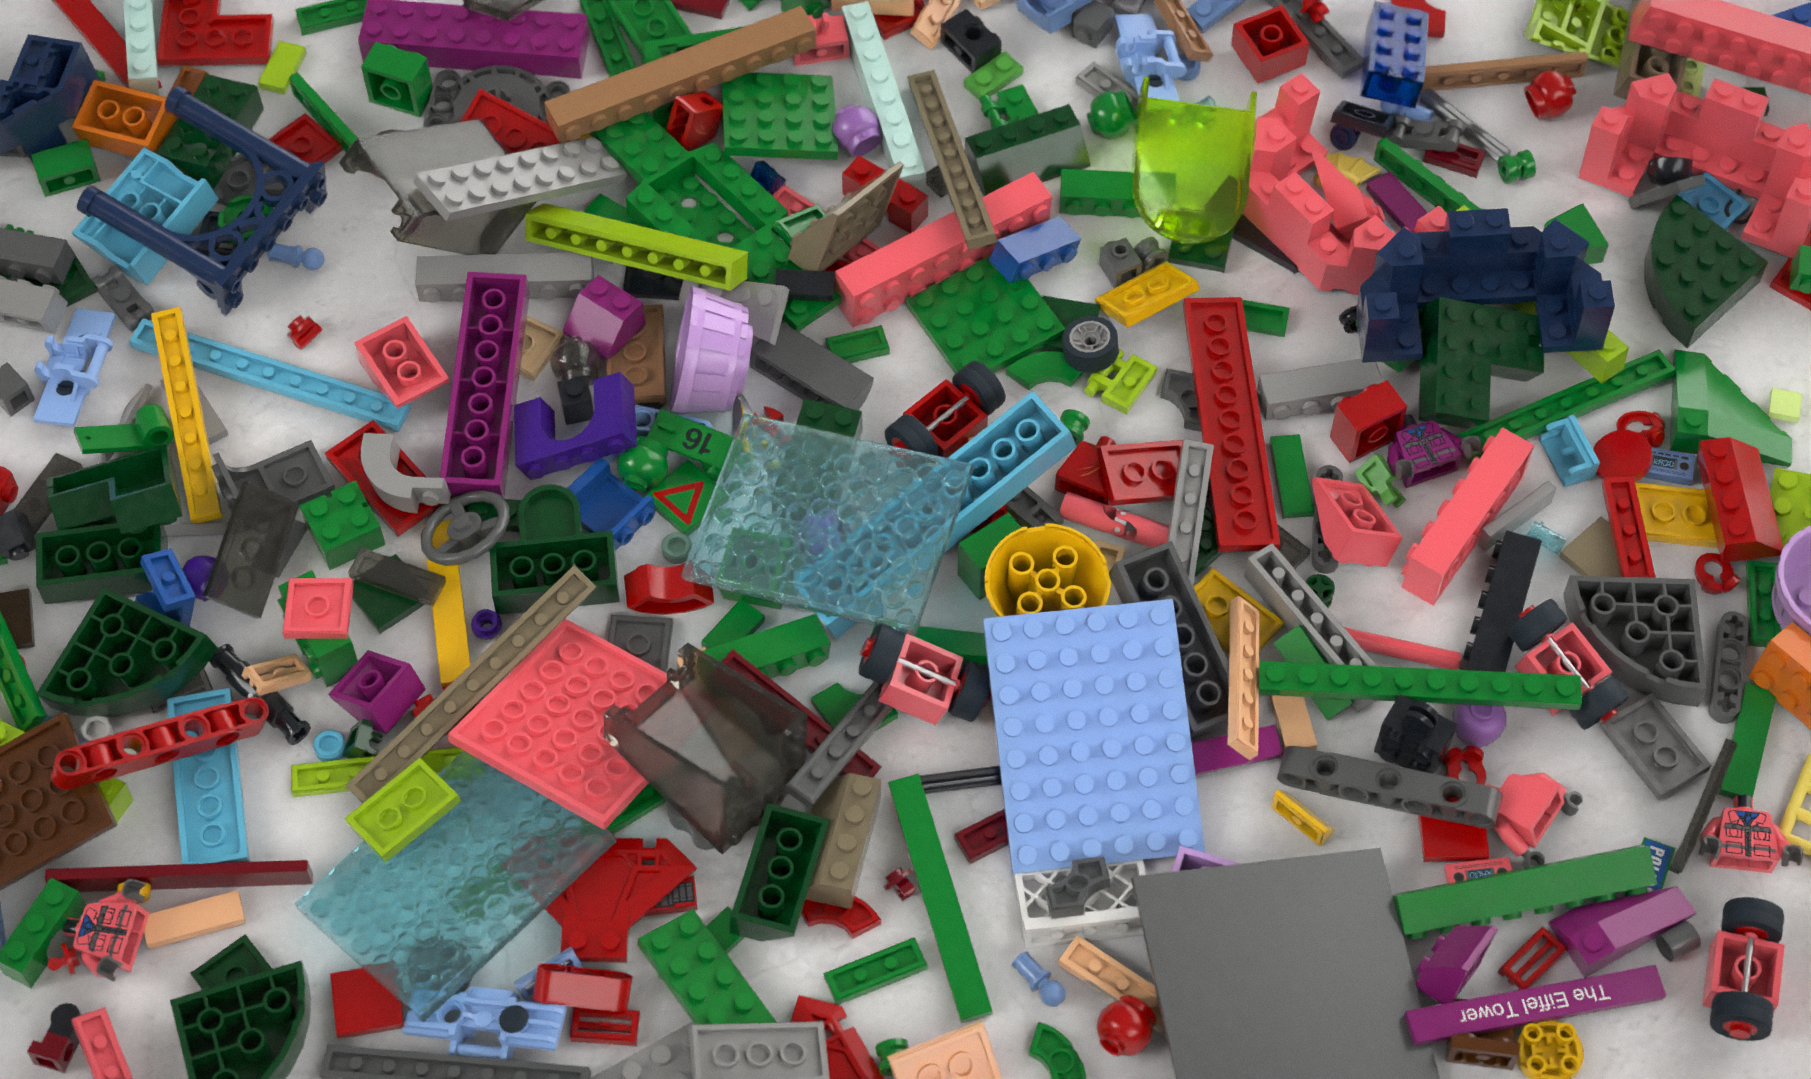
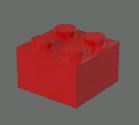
M1283 5L1234 23L1231 46L1257 84L1306 65L1310 43Z
M1388 380L1378 385L1371 384L1363 392L1353 397L1347 396L1339 401L1335 410L1330 438L1346 460L1351 463L1393 442L1395 434L1402 430L1408 406Z

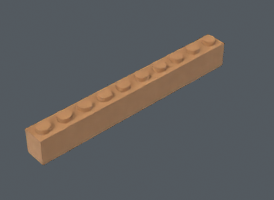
M802 6L793 8L545 101L546 120L559 143L576 140L580 136L593 131L602 130L609 125L628 120L638 114L655 110L659 106L675 101V97L705 91L717 84L731 81L749 72H755L762 67L775 62H781L799 53H805L816 47V28Z

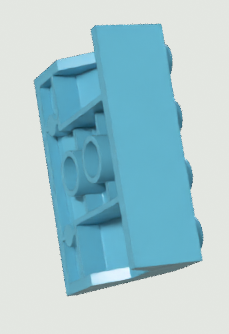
M146 148L140 151L106 192L108 195L173 232L186 235L191 234L219 200L207 180L201 178L198 182L183 174L169 160ZM85 216L72 232L74 237L113 265H117L127 275L145 285L152 281L168 261L166 258L94 216Z

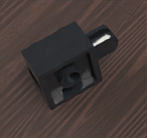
M1400 694L1382 722L1374 752L1389 763H1396L1403 768L1435 774L1449 750L1457 724L1439 715L1429 704L1422 701H1413Z

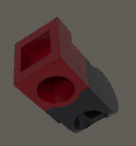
M63 1003L54 1008L50 1016L51 1025L43 1041L37 1042L33 1040L27 1051L35 1065L62 1073L66 1072L79 1045V1040L72 1024V1018L81 1016L77 1006L72 1003Z

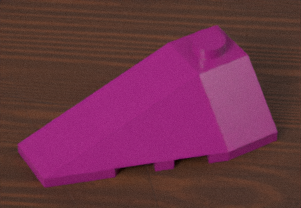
M1675 886L1577 906L1548 922V925L1557 939L1568 948L1566 952L1584 978L1655 939L1658 934L1690 919L1697 912L1679 887Z

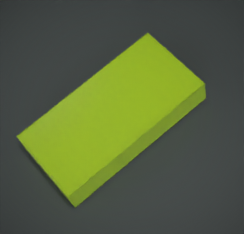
M279 41L258 81L259 88L286 95L290 87L289 76L298 71L307 53L305 47Z

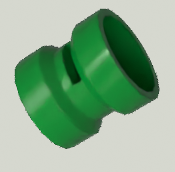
M1529 150L1519 151L1515 156L1504 155L1498 158V171L1502 181L1505 184L1516 182L1518 178L1528 179L1535 176L1536 165L1533 155Z

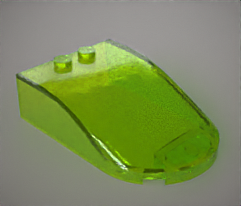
M1144 76L1137 100L1132 154V198L1136 210L1152 230L1167 239L1188 244L1205 243L1225 235L1237 224L1247 203L1257 92H1251L1245 110L1148 97L1150 77Z

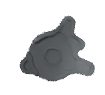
M242 154L232 158L230 165L215 189H213L219 198L216 203L226 205V203L236 197L254 195L256 174L250 162ZM260 162L264 174L274 171L269 166ZM279 181L264 187L268 195H280L285 190L282 182Z

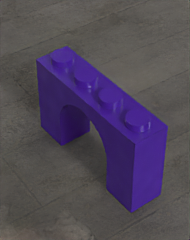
M621 372L593 380L594 413L592 419L581 433L567 440H556L555 411L541 397L514 405L515 466L530 480L539 479L547 474L568 470L573 466L594 462L599 458L620 454L628 448L636 447L634 385Z

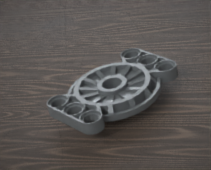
M493 65L479 68L462 78L454 70H443L437 74L423 122L425 135L429 140L435 142L445 140L448 136L452 135L480 88L546 123L548 122L545 119L544 102L553 99L551 94L561 91L566 94L570 92V88L565 82L561 81L551 82L544 87L542 82L532 73L508 65ZM446 80H454L456 82L451 87H443L441 85ZM442 101L450 103L445 109L435 107L436 104ZM436 123L444 125V128L440 131H432L429 129L433 124Z

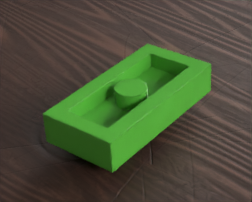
M1004 51L966 77L963 86L978 100L985 94L991 97L1023 75L1024 67Z

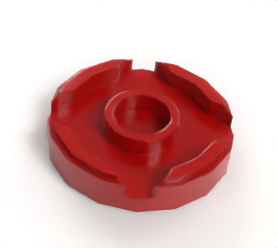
M1617 430L1608 433L1598 440L1593 448L1600 462L1596 475L1602 480L1608 477L1634 476V481L1637 482L1649 472L1653 464L1652 447L1647 438L1631 430Z

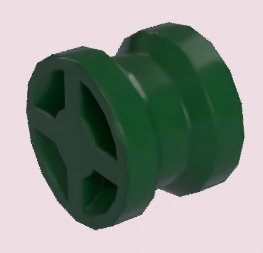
M1322 574L1308 577L1305 582L1329 609L1335 591L1334 582L1331 578Z

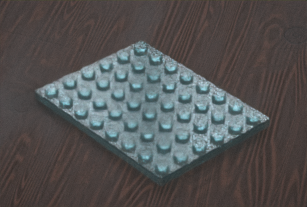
M743 413L681 576L686 581L868 625L878 626L885 624L893 629L915 636L974 471L972 463Z
M465 751L460 753L437 774L459 795L461 799L459 804L386 863L363 841L295 903L297 909L423 1023L616 842L614 835L607 829H601Z

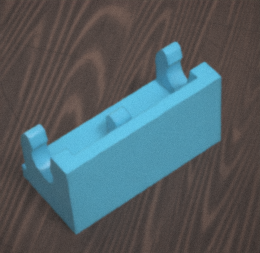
M1570 415L1568 418L1545 426L1548 432L1541 434L1539 441L1563 487L1594 479L1600 462L1575 415Z

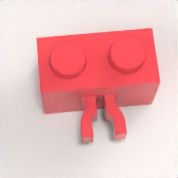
M822 13L823 18L813 19L812 15H809V19L816 28V47L805 53L794 55L795 66L849 58V38L843 15L828 16V13Z

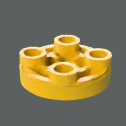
M1555 1020L1529 1023L1524 1027L1516 1043H1520V1056L1517 1060V1065L1528 1079H1573L1582 1066L1584 1059L1583 1046L1576 1034V1029L1569 1023H1561Z

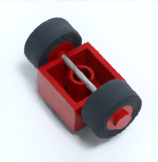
M971 361L955 373L952 383L945 379L903 412V415L894 423L889 425L884 432L886 442L896 458L912 471H916L919 467L930 463L935 458L946 460L968 442V438L975 437L988 426V416L1002 406L1006 400L1004 388L996 375L987 366L978 361Z

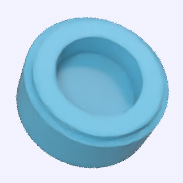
M325 730L316 736L313 742V749L319 760L322 762L340 760L343 757L346 742L340 732Z

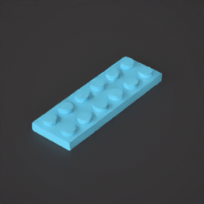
M225 688L168 698V718L219 704L232 703L231 689ZM186 731L189 736L198 737L196 733ZM237 741L220 748L172 761L182 864L250 862Z

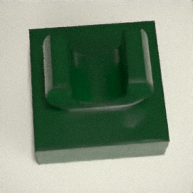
M362 718L350 729L343 753L344 757L351 759L358 758L362 754L365 757L377 756L379 754V751L371 748L369 741L378 744L383 740V735L378 732H372L373 722Z

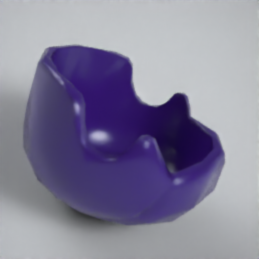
M207 555L195 556L186 561L182 568L196 598L204 602L221 595L227 586L228 571L225 565L217 558Z

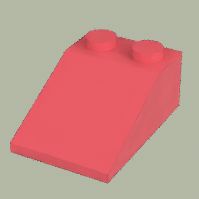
M1317 149L1311 151L1327 203L1334 209L1332 219L1335 229L1351 242L1354 229L1375 215L1382 221H1385L1380 205H1375L1371 197L1365 196Z
M407 316L354 342L359 362L373 383L397 409L450 382L449 377Z
M1314 477L1312 487L1323 540L1332 553V557L1344 564L1350 562L1363 564L1368 567L1373 565L1387 567L1403 537L1365 485L1362 483Z

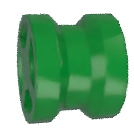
M1074 409L1064 410L1060 421L1071 432L1075 444L1078 446L1084 439L1083 432L1088 429L1090 420L1080 411Z
M887 1039L875 1046L876 1055L881 1059L879 1064L881 1075L893 1076L887 1056L909 1048L906 1039Z

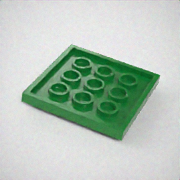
M749 72L731 81L721 83V99L724 107L722 115L724 156L838 159V139L832 130L833 123L836 120L833 76Z
M990 256L976 262L961 272L958 271L950 275L949 278L938 284L927 287L925 291L912 298L910 296L905 298L907 308L954 373L971 361L981 362L995 373L1020 358L1043 348L1044 344L1062 336L1065 327L1028 279H1021L1010 284L989 261Z

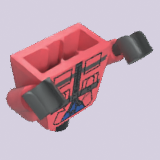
M1545 773L1511 774L1507 777L1501 788L1486 784V786L1499 790L1503 795L1494 826L1503 842L1517 857L1522 856L1524 858L1522 862L1523 868L1533 866L1530 863V859L1535 860L1538 865L1544 864L1545 858L1543 854L1537 851L1531 852L1529 847L1535 848L1560 809L1566 815H1575L1579 810L1577 806L1583 801L1582 795L1577 791L1567 793L1564 786Z
M1748 795L1735 796L1733 798V808H1724L1721 815L1712 818L1700 834L1701 847L1698 854L1703 856L1704 852L1711 853L1710 867L1772 873L1780 858L1782 859L1781 865L1783 867L1788 866L1789 861L1797 863L1798 866L1802 865L1803 849L1787 841L1778 826L1772 823L1771 815L1768 812L1753 810V798Z
M129 878L124 883L120 892L101 899L99 903H89L86 905L81 919L68 918L66 920L64 935L75 938L73 948L81 953V961L96 977H105L114 982L116 977L113 974L116 969L131 973L149 917V912L134 902L143 901L144 896L139 895L146 883Z

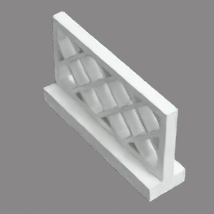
M1143 860L1106 864L1110 884L1115 882L1126 889L1118 899L1106 892L1107 888L1092 894L1085 902L1084 915L1051 919L1048 903L1041 897L1046 892L1047 886L1056 884L1054 882L1059 877L1068 876L1072 867L1014 874L1025 948L1072 943L1077 935L1086 941L1143 935L1137 906L1130 907L1124 903L1131 893L1134 894L1132 883L1118 876L1123 870L1137 869L1138 876L1146 875ZM1037 880L1043 885L1034 894L1023 887V881ZM1099 897L1112 904L1108 910L1098 911L1092 907ZM1034 904H1037L1046 910L1047 913L1044 917L1029 918L1028 911Z

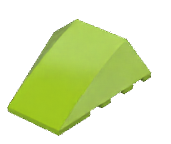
M1535 0L1524 36L1530 41L1550 46L1566 53L1586 51L1588 60L1619 68L1630 13L1620 5L1616 8L1608 0Z

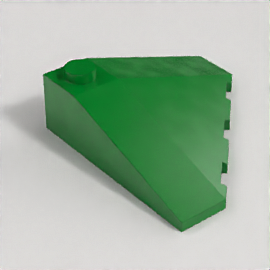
M1674 350L1673 366L1676 371L1672 378L1670 451L1698 455L1700 441L1732 437L1758 448L1762 463L1790 467L1792 464V438L1785 431H1781L1755 402L1752 403L1726 374H1722L1712 364V360L1704 353Z

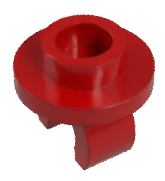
M1303 0L1301 3L1303 7L1300 12L1302 15L1309 13L1311 20L1315 24L1325 18L1324 15L1330 11L1322 2L1323 0Z

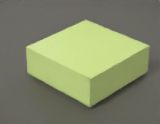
M1772 388L1767 415L1772 419L1797 423L1800 418L1802 393Z

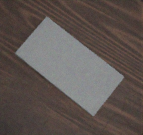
M824 1022L689 1026L692 1079H830Z

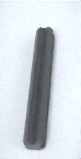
M1428 88L1421 94L1419 101L1428 109L1433 110L1445 122H1449L1452 119H1459L1464 122L1465 130L1462 135L1483 151H1486L1496 161H1498L1500 156L1511 154L1509 148L1433 90Z

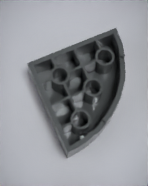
M1570 575L1563 593L1568 618L1571 623L1573 622L1611 669L1612 673L1610 675L1614 676L1624 685L1646 696L1653 693L1658 700L1672 704L1699 707L1707 690L1695 579Z

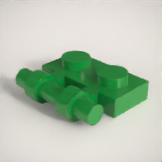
M1023 84L997 92L998 102L992 101L988 94L982 95L979 98L982 105L981 111L985 118H989L992 124L991 129L1039 114ZM1005 114L1008 120L1001 119L1000 115Z

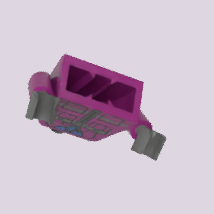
M1407 414L1404 418L1402 430L1395 434L1393 443L1388 448L1387 463L1395 474L1396 480L1402 479L1405 488H1409L1457 471L1462 454L1465 455V458L1469 459L1473 456L1472 451L1480 453L1482 452V447L1478 436L1460 438L1446 429L1440 428L1435 421L1430 420L1417 424L1413 415Z

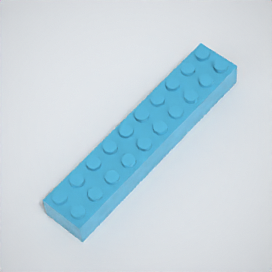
M1032 390L792 582L793 586L836 639L839 638L1075 449L1077 446L1071 432Z

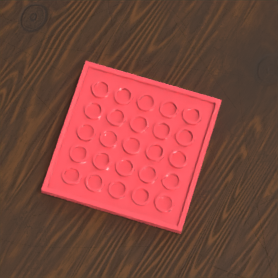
M565 619L448 733V739L451 744L605 830L718 709V701Z

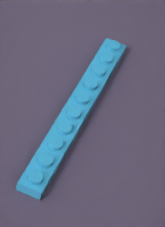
M142 318L129 340L131 348L159 356L153 322ZM187 332L194 368L365 422L374 420L379 426L397 432L401 430L412 409L410 403L397 409L382 393Z

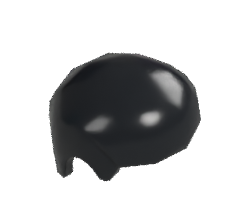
M1657 157L1654 165H1652V161H1649L1647 174L1652 183L1662 187L1690 178L1693 160L1682 157Z

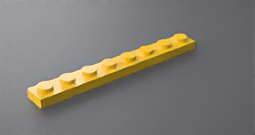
M179 306L151 313L190 520L193 524H200L223 518L216 478L211 468L213 462L183 311Z

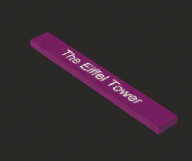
M1652 965L1408 1010L1404 1016L1413 1045L1418 1046L1450 1040L1452 1035L1459 1033L1477 1035L1525 1026L1529 1023H1540L1663 1000L1667 995L1657 967Z

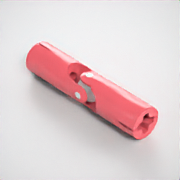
M1067 492L1063 499L1059 514L1064 519L1102 532L1111 533L1117 537L1149 548L1167 543L1169 525L1127 511L1118 510L1112 506ZM1129 523H1131L1136 528V530L1129 531L1126 529Z

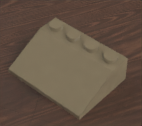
M899 161L852 194L850 192L847 193L837 206H830L824 216L820 219L815 218L812 220L808 228L803 232L798 231L790 241V246L792 247L788 259L803 270L824 271L880 227L904 164Z

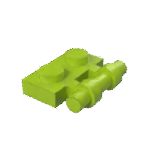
M1119 348L1117 359L1111 366L1091 374L1087 380L1088 385L1085 387L1084 393L1089 397H1093L1097 391L1103 390L1101 402L1127 415L1156 376L1158 367L1134 354L1126 362L1122 360L1125 354ZM1111 372H1117L1118 374L1113 380L1108 378Z

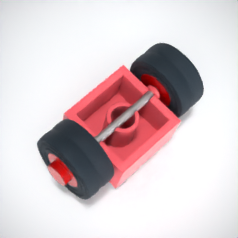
M1548 599L1537 607L1531 605L1519 614L1520 620L1507 632L1518 648L1525 652L1540 642L1542 643L1527 653L1514 666L1519 673L1581 676L1582 705L1580 710L1569 709V712L1584 730L1589 729L1599 721L1604 724L1618 714L1616 708L1623 704L1629 698V695L1614 676L1603 681L1612 671L1576 625L1572 622L1556 634H1552L1567 620V616L1553 599ZM1547 708L1553 716L1563 710Z
M884 623L878 624L871 637H867L860 652L862 658L858 673L862 677L883 684L878 701L933 725L938 723L947 710L952 715L973 722L982 708L986 707L991 697L987 667L973 661H968L960 672L964 657L906 633L905 635L902 631Z
M1754 897L1734 898L1725 903L1721 931H1717L1709 945L1702 1006L1711 1007L1710 1026L1716 1033L1735 1040L1757 1041L1770 1036L1774 1011L1779 1003L1785 945L1779 944L1783 934L1784 912L1775 903Z

